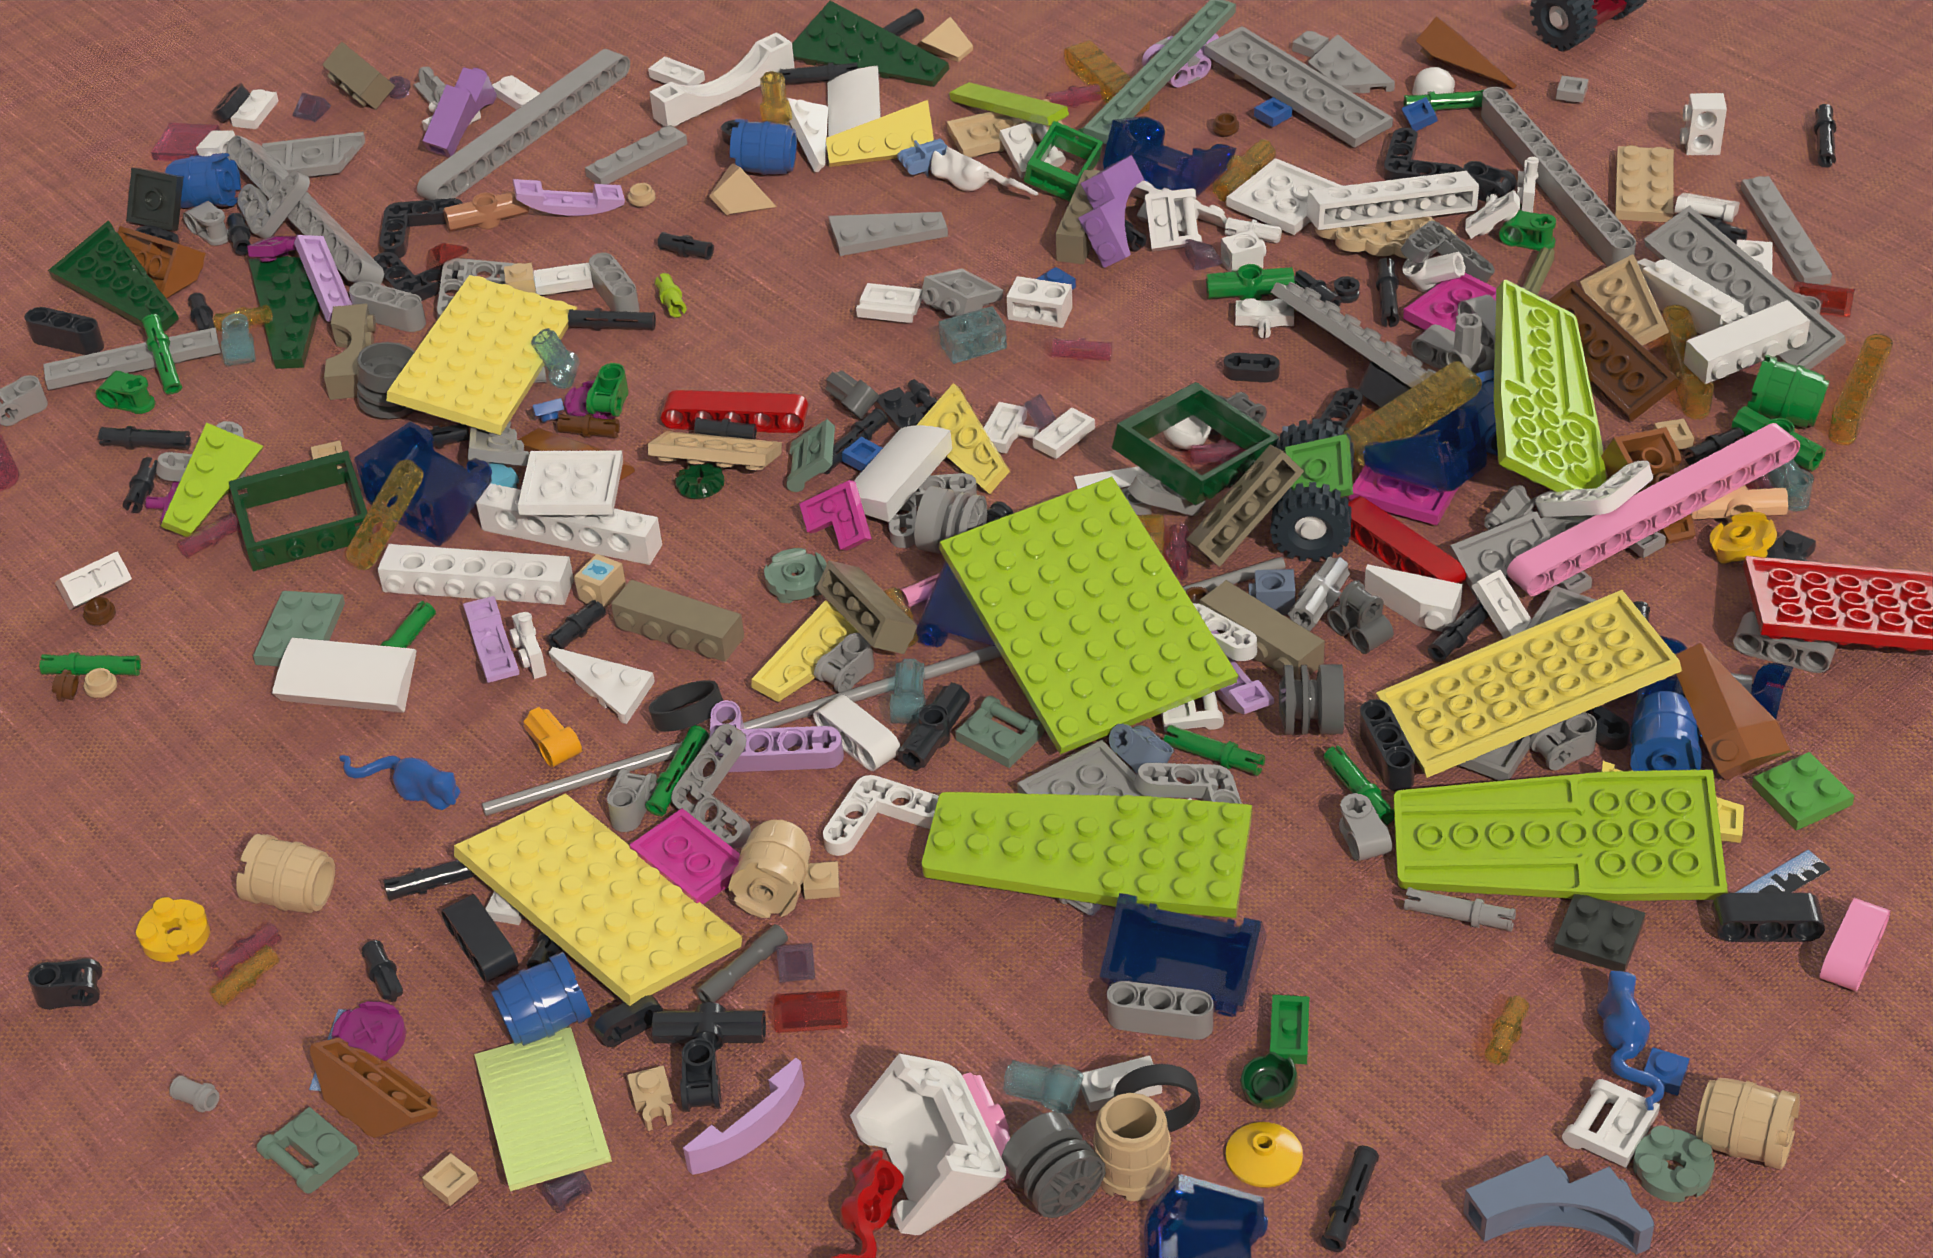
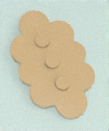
M1428 216L1324 230L1316 228V233L1323 238L1335 240V245L1345 251H1366L1376 256L1395 254L1399 257L1407 258L1401 252V247L1407 238L1429 221L1435 220ZM1446 227L1448 230H1450L1453 234L1456 235V233L1452 229Z

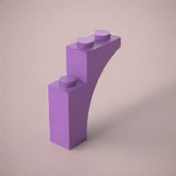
M463 67L456 86L453 87L446 84L422 140L428 151L448 158L455 153L466 128L478 111L488 104H494L497 94L485 71L479 68L471 70Z
M1132 155L1107 167L1081 183L1093 209L1080 216L1079 220L1104 268L1131 255L1125 232L1126 202L1132 189L1144 180Z

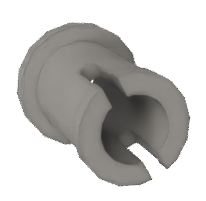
M178 1076L170 1086L169 1092L173 1099L193 1105L194 1109L198 1112L213 1110L219 1101V1092L210 1083L202 1085L187 1079L185 1076Z

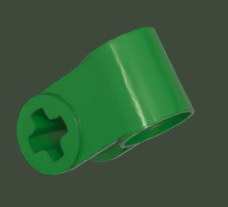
M1518 210V213L1512 219L1503 223L1499 237L1503 243L1509 246L1529 248L1540 251L1543 247L1553 249L1556 244V240L1553 237L1556 218L1550 214Z
M609 363L599 369L593 386L587 394L586 408L589 414L604 412L611 413L613 417L620 416L623 404L629 394L625 369L621 364Z
M114 371L95 392L97 399L110 409L143 414L152 410L156 405L154 397L148 392V381L142 375Z

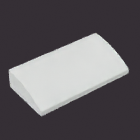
M878 66L852 70L827 83L829 137L881 117Z
M924 425L901 428L854 480L864 513L889 522L953 449L950 430Z
M292 638L281 660L272 694L281 701L404 713L417 651L410 648Z

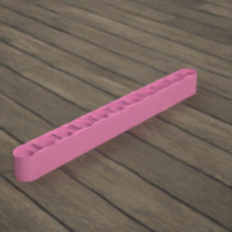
M1776 423L1769 424L1633 495L1616 510L1606 514L1595 515L1520 554L1509 564L1507 576L1530 596L1538 595L1788 463L1798 453L1800 442Z

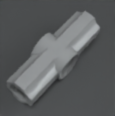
M1462 313L1456 316L1454 348L1446 353V362L1452 371L1451 383L1463 390L1462 384L1478 373V365L1485 362L1487 358L1485 347L1481 343L1482 317L1476 313Z
M1328 557L1320 569L1307 581L1298 593L1300 597L1288 613L1293 622L1311 631L1321 616L1334 604L1341 594L1339 590L1350 575L1348 563L1341 557Z

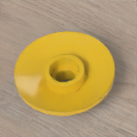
M1256 1122L1241 1127L1230 1137L1226 1146V1162L1230 1171L1242 1182L1255 1187L1270 1188L1285 1184L1298 1173L1303 1161V1150L1298 1138L1287 1128L1270 1122Z

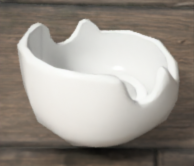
M1439 67L1426 68L1417 74L1412 94L1424 95L1428 91H1434L1435 94L1453 93L1455 80L1444 69Z
M1192 415L1163 431V434L1175 447L1191 450L1205 443L1211 427Z

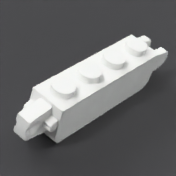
M1645 258L1637 261L1658 308L1701 335L1749 316L1744 312L1743 304L1667 259L1659 260L1656 263Z

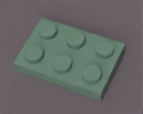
M282 591L254 652L255 664L279 667L284 652L292 638L329 641L345 605L343 594Z

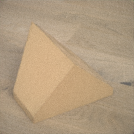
M951 17L917 43L919 48L957 62H960L973 50V45Z
M734 163L729 166L709 195L727 216L732 213L776 207L743 169Z

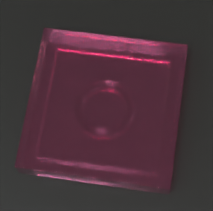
M169 123L151 151L153 160L174 161L189 158L190 156H199L196 147L211 131H220L219 125Z

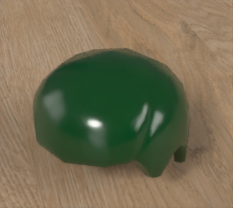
M1273 1051L1264 1056L1253 1058L1243 1067L1240 1085L1243 1094L1251 1104L1262 1109L1269 1110L1285 1106L1293 1099L1298 1087V1075L1293 1060L1290 1057L1285 1059Z

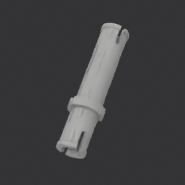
M1411 887L1407 889L1406 896L1409 899H1405L1404 910L1471 922V926L1478 928L1481 924L1505 929L1510 932L1513 930L1514 923H1512V920H1515L1516 909L1514 908L1510 909L1484 904L1485 901L1478 898L1475 901L1416 890Z

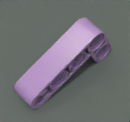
M728 700L720 701L712 708L710 737L719 726L723 725L722 722L727 719H733L728 724L735 726L746 736V746L729 772L828 769L838 766L844 758L841 735L837 729L831 726L745 729L740 707L735 702ZM728 737L725 742L730 745L733 740ZM800 746L796 751H788L790 747ZM757 748H767L763 752H754ZM719 751L715 753V755H717L718 757H723V755L719 753Z

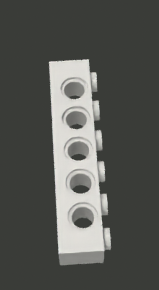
M1467 171L1313 189L1308 190L1307 217L1318 230L1476 211L1479 184Z
M491 483L476 502L482 530L647 565L651 564L662 546L658 517L615 508L613 515L603 516L519 515L518 501L521 490Z
M388 544L378 567L383 592L473 599L494 596L495 600L565 605L574 581L570 557L557 555Z

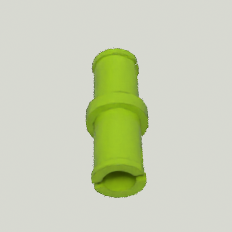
M662 273L660 274L662 282L658 277L655 279V285L659 290V298L667 306L671 316L681 317L679 309H681L683 314L687 310L682 300V292L674 284L671 275Z

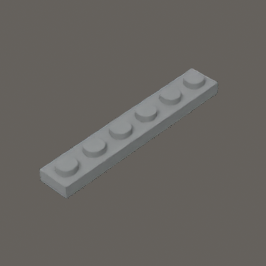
M1758 176L1742 180L1741 190L1801 286L1809 287L1831 283L1832 273L1769 176Z
M216 328L169 337V349L174 363L221 353ZM146 342L46 363L44 364L45 382L48 390L65 388L69 385L93 382L109 377L114 371L129 373L143 369H153L156 367L152 351L147 348Z

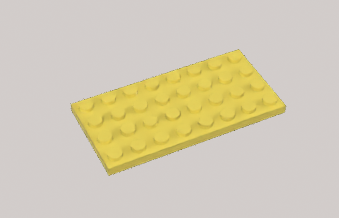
M469 275L387 391L386 401L501 435L542 371L543 366H545L569 328V309L577 310V307L568 305L563 301L542 297L537 293L518 290L510 285L488 281L480 276Z
M1620 590L1376 692L1378 700L1386 702L1391 707L1415 754V760L1428 778L1590 709L1602 706L1621 696L1633 693L1659 680H1664L1671 675L1681 672L1682 669L1680 660L1624 591Z
M567 794L554 798L454 845V857L629 1006L642 997L662 990L741 947L742 936L702 903H695L685 895L680 887L673 885L660 874L658 869L651 867L642 860L634 850L630 849L629 844Z

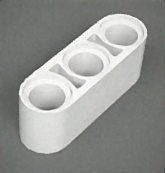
M839 695L813 713L816 725L831 726L837 729L841 735L843 750L870 771H875L898 755L901 746L896 736L845 695Z

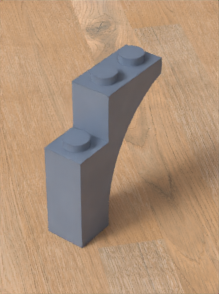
M1545 1155L1472 1186L1465 1191L1463 1213L1483 1242L1523 1228L1564 1226L1591 1231L1610 1238L1625 1246L1636 1255L1650 1249L1654 1221L1650 1213L1638 1205L1632 1197L1628 1184L1623 1179H1619L1610 1166L1569 1183L1565 1171L1561 1167H1556L1550 1157Z

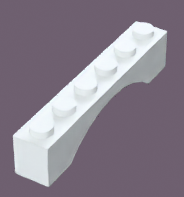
M776 32L755 42L749 53L738 65L716 80L693 86L669 82L650 91L653 118L665 127L669 125L676 127L686 120L697 117L707 110L718 107L728 100L739 97L749 90L780 77V69L795 68L792 42Z

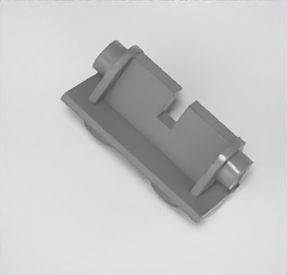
M421 67L418 73L420 82L414 84V87L429 104L433 103V101L439 103L446 84L438 76L434 77V72L430 67Z
M1521 485L1511 487L1501 498V502L1496 504L1486 515L1485 527L1490 530L1533 513L1532 508L1536 504L1535 499L1537 497L1530 499L1526 494V489Z

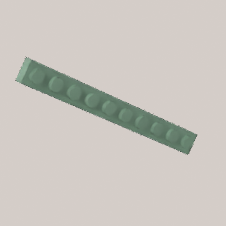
M1210 0L1083 127V133L1103 141L1104 144H1108L1236 13V4L1226 0Z

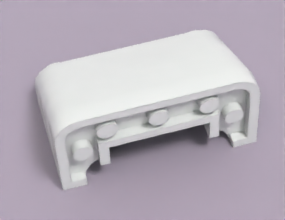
M899 1053L850 1114L860 1140L870 1146L886 1148L892 1163L904 1176L902 1186L908 1200H901L893 1208V1217L900 1233L922 1235L995 1188L1006 1176L1007 1171L966 1081L961 1073L950 1064Z

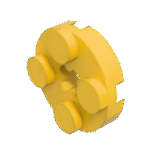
M1744 512L1731 517V523L1723 527L1721 522L1710 534L1711 546L1720 563L1743 561L1745 556L1766 557L1768 555L1767 549L1774 544L1777 538L1774 522L1772 519L1768 520L1766 514L1761 512Z
M169 897L156 900L153 908L141 918L136 929V936L144 953L149 958L160 962L179 960L177 955L188 951L190 955L196 953L204 946L210 935L208 918L202 905L190 900H173ZM171 928H180V930H173L170 934H167V931Z

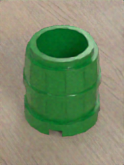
M1765 355L1752 389V398L1748 401L1747 407L1770 419H1787L1796 427H1814L1830 381L1824 379V375L1806 369L1805 366L1777 361L1778 358Z

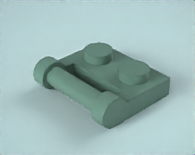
M828 419L791 442V474L787 477V488L790 491H802L806 481L819 473L826 472L832 466L835 425Z
M989 695L982 702L981 708L956 730V741L1010 768L1042 737L1045 728L1038 719L1030 720L1001 705L999 699ZM996 716L1025 732L1020 735L991 719Z
M310 1107L274 1135L268 1134L264 1136L256 1147L257 1152L265 1159H272L297 1180V1186L307 1194L314 1192L359 1155L357 1146ZM291 1145L316 1167L306 1168L290 1155L285 1148Z

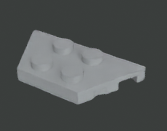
M1339 35L1332 38L1308 61L1310 68L1352 93H1370V87L1383 86L1386 92L1394 91L1395 81Z
M364 132L262 143V147L288 173L297 170L308 177L318 175L330 176L340 173L365 144L366 140Z

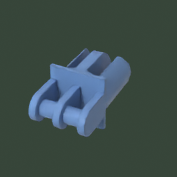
M941 138L924 144H919L914 140V147L900 151L897 158L909 174L915 175L924 172L926 176H929L928 170H931L933 152L937 151L941 155H945L946 147L948 146Z

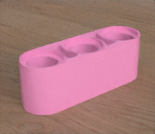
M1854 897L1826 955L1820 979L1857 992L1884 934L1891 910Z

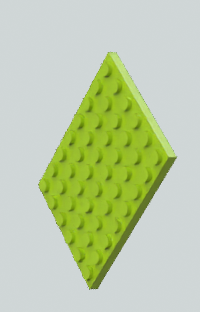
M1112 476L940 541L939 550L1059 754L1109 735L1112 728L1117 724L1134 725L1237 683L1238 674Z

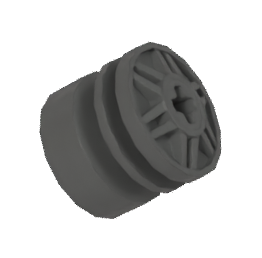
M382 342L367 346L359 353L357 359V376L359 379L357 383V402L362 410L375 417L388 419L400 418L411 414L415 410L386 401L387 391L415 353L412 348L400 343Z
M1342 664L1319 665L1316 680H1310L1307 665L1300 666V680H1294L1293 665H1284L1283 675L1279 683V716L1285 735H1294V720H1300L1301 734L1307 735L1310 719H1317L1320 734H1343L1344 676Z
M1059 1112L1041 1114L1026 1122L1013 1134L1002 1154V1160L1008 1174L1021 1189H1024V1194L1033 1203L1035 1208L1044 1217L1048 1218L1064 1216L1080 1208L1094 1195L1106 1174L1105 1163L1082 1139V1135L1069 1119Z

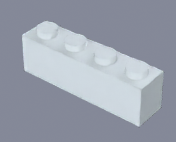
M1786 300L1687 340L1684 364L1704 384L1710 383L1764 361L1765 355L1775 357L1783 352L1806 344L1810 320L1790 301Z

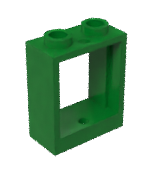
M1054 121L1027 163L1024 182L1070 202L1084 170H1093L1097 165L1103 141ZM1053 146L1087 160L1078 176L1044 162Z

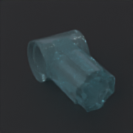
M550 328L541 330L532 338L531 345L550 371L549 381L558 388L565 389L571 387L580 365L579 357L565 348L554 330H550Z
M1794 459L1768 473L1778 488H1786L1789 510L1802 511L1809 507L1814 477L1810 472L1800 469Z
M903 659L902 662L896 663L895 690L890 698L891 723H918V714L926 706L924 694L925 666L924 663H920L916 659Z
M1013 1060L1007 1067L1003 1089L1007 1095L1038 1101L1052 1111L1071 1114L1074 1110L1084 1075L1077 1069L1066 1065L1056 1064L1052 1068H1046Z

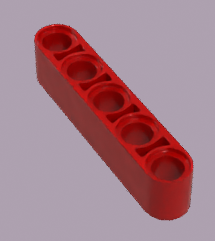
M673 390L666 396L661 413V421L666 427L671 429L694 430L697 417L721 421L723 418H730L731 422L757 424V432L797 433L804 427L809 404L803 396L798 394Z
M1357 496L1348 502V506H1351L1352 511L1351 537L1349 539L1392 569L1459 584L1465 582L1466 572L1461 563L1366 498Z

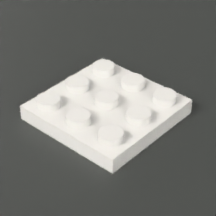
M1275 158L1228 195L1226 206L1264 223L1279 226L1281 230L1295 235L1311 222L1307 217L1308 190L1342 185Z
M622 450L530 451L518 501L519 515H613L623 465Z

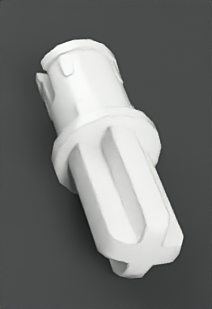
M1229 217L1225 225V229H1228L1225 230V235L1227 236L1253 230L1259 240L1278 243L1282 236V230L1279 226L1257 223L1255 219L1250 222Z

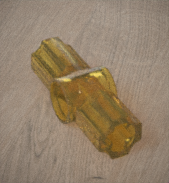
M774 71L766 72L760 78L763 103H760L759 108L762 121L790 125L789 121L792 120V110L786 97L784 76L782 73Z
M1261 139L1242 156H1232L1228 163L1227 171L1213 183V192L1216 193L1219 200L1226 202L1228 195L1276 157V149L1272 147L1270 141Z

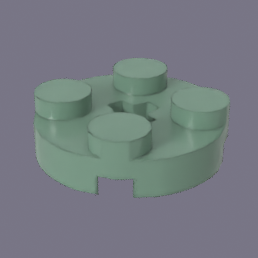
M803 548L781 551L772 557V563L768 567L766 564L764 568L766 586L772 594L777 596V600L781 603H791L794 600L821 595L817 590V585L827 563L820 554L816 552L815 556L806 554V549ZM798 572L799 575L793 576L792 573Z
M1663 1125L1656 1126L1651 1130V1134L1645 1136L1637 1145L1633 1170L1635 1175L1637 1173L1638 1177L1642 1180L1641 1186L1656 1198L1669 1202H1683L1685 1197L1693 1196L1696 1193L1697 1198L1707 1191L1712 1181L1714 1172L1712 1147L1704 1143L1703 1139H1697L1696 1136L1688 1132L1670 1129ZM1667 1161H1677L1683 1167L1677 1166L1675 1170H1671L1668 1168Z

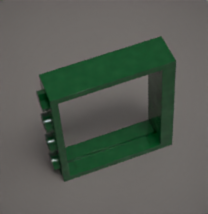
M1194 382L1119 422L1112 449L1196 506L1207 499H1212L1222 490L1231 488L1269 445L1276 447L1277 440L1280 437L1199 383ZM1193 415L1246 451L1201 476L1148 439Z
M348 451L229 481L253 572L375 540ZM345 463L346 467L337 469L336 465ZM344 483L348 484L357 516L255 542L246 509ZM247 488L248 493L239 495L238 490Z

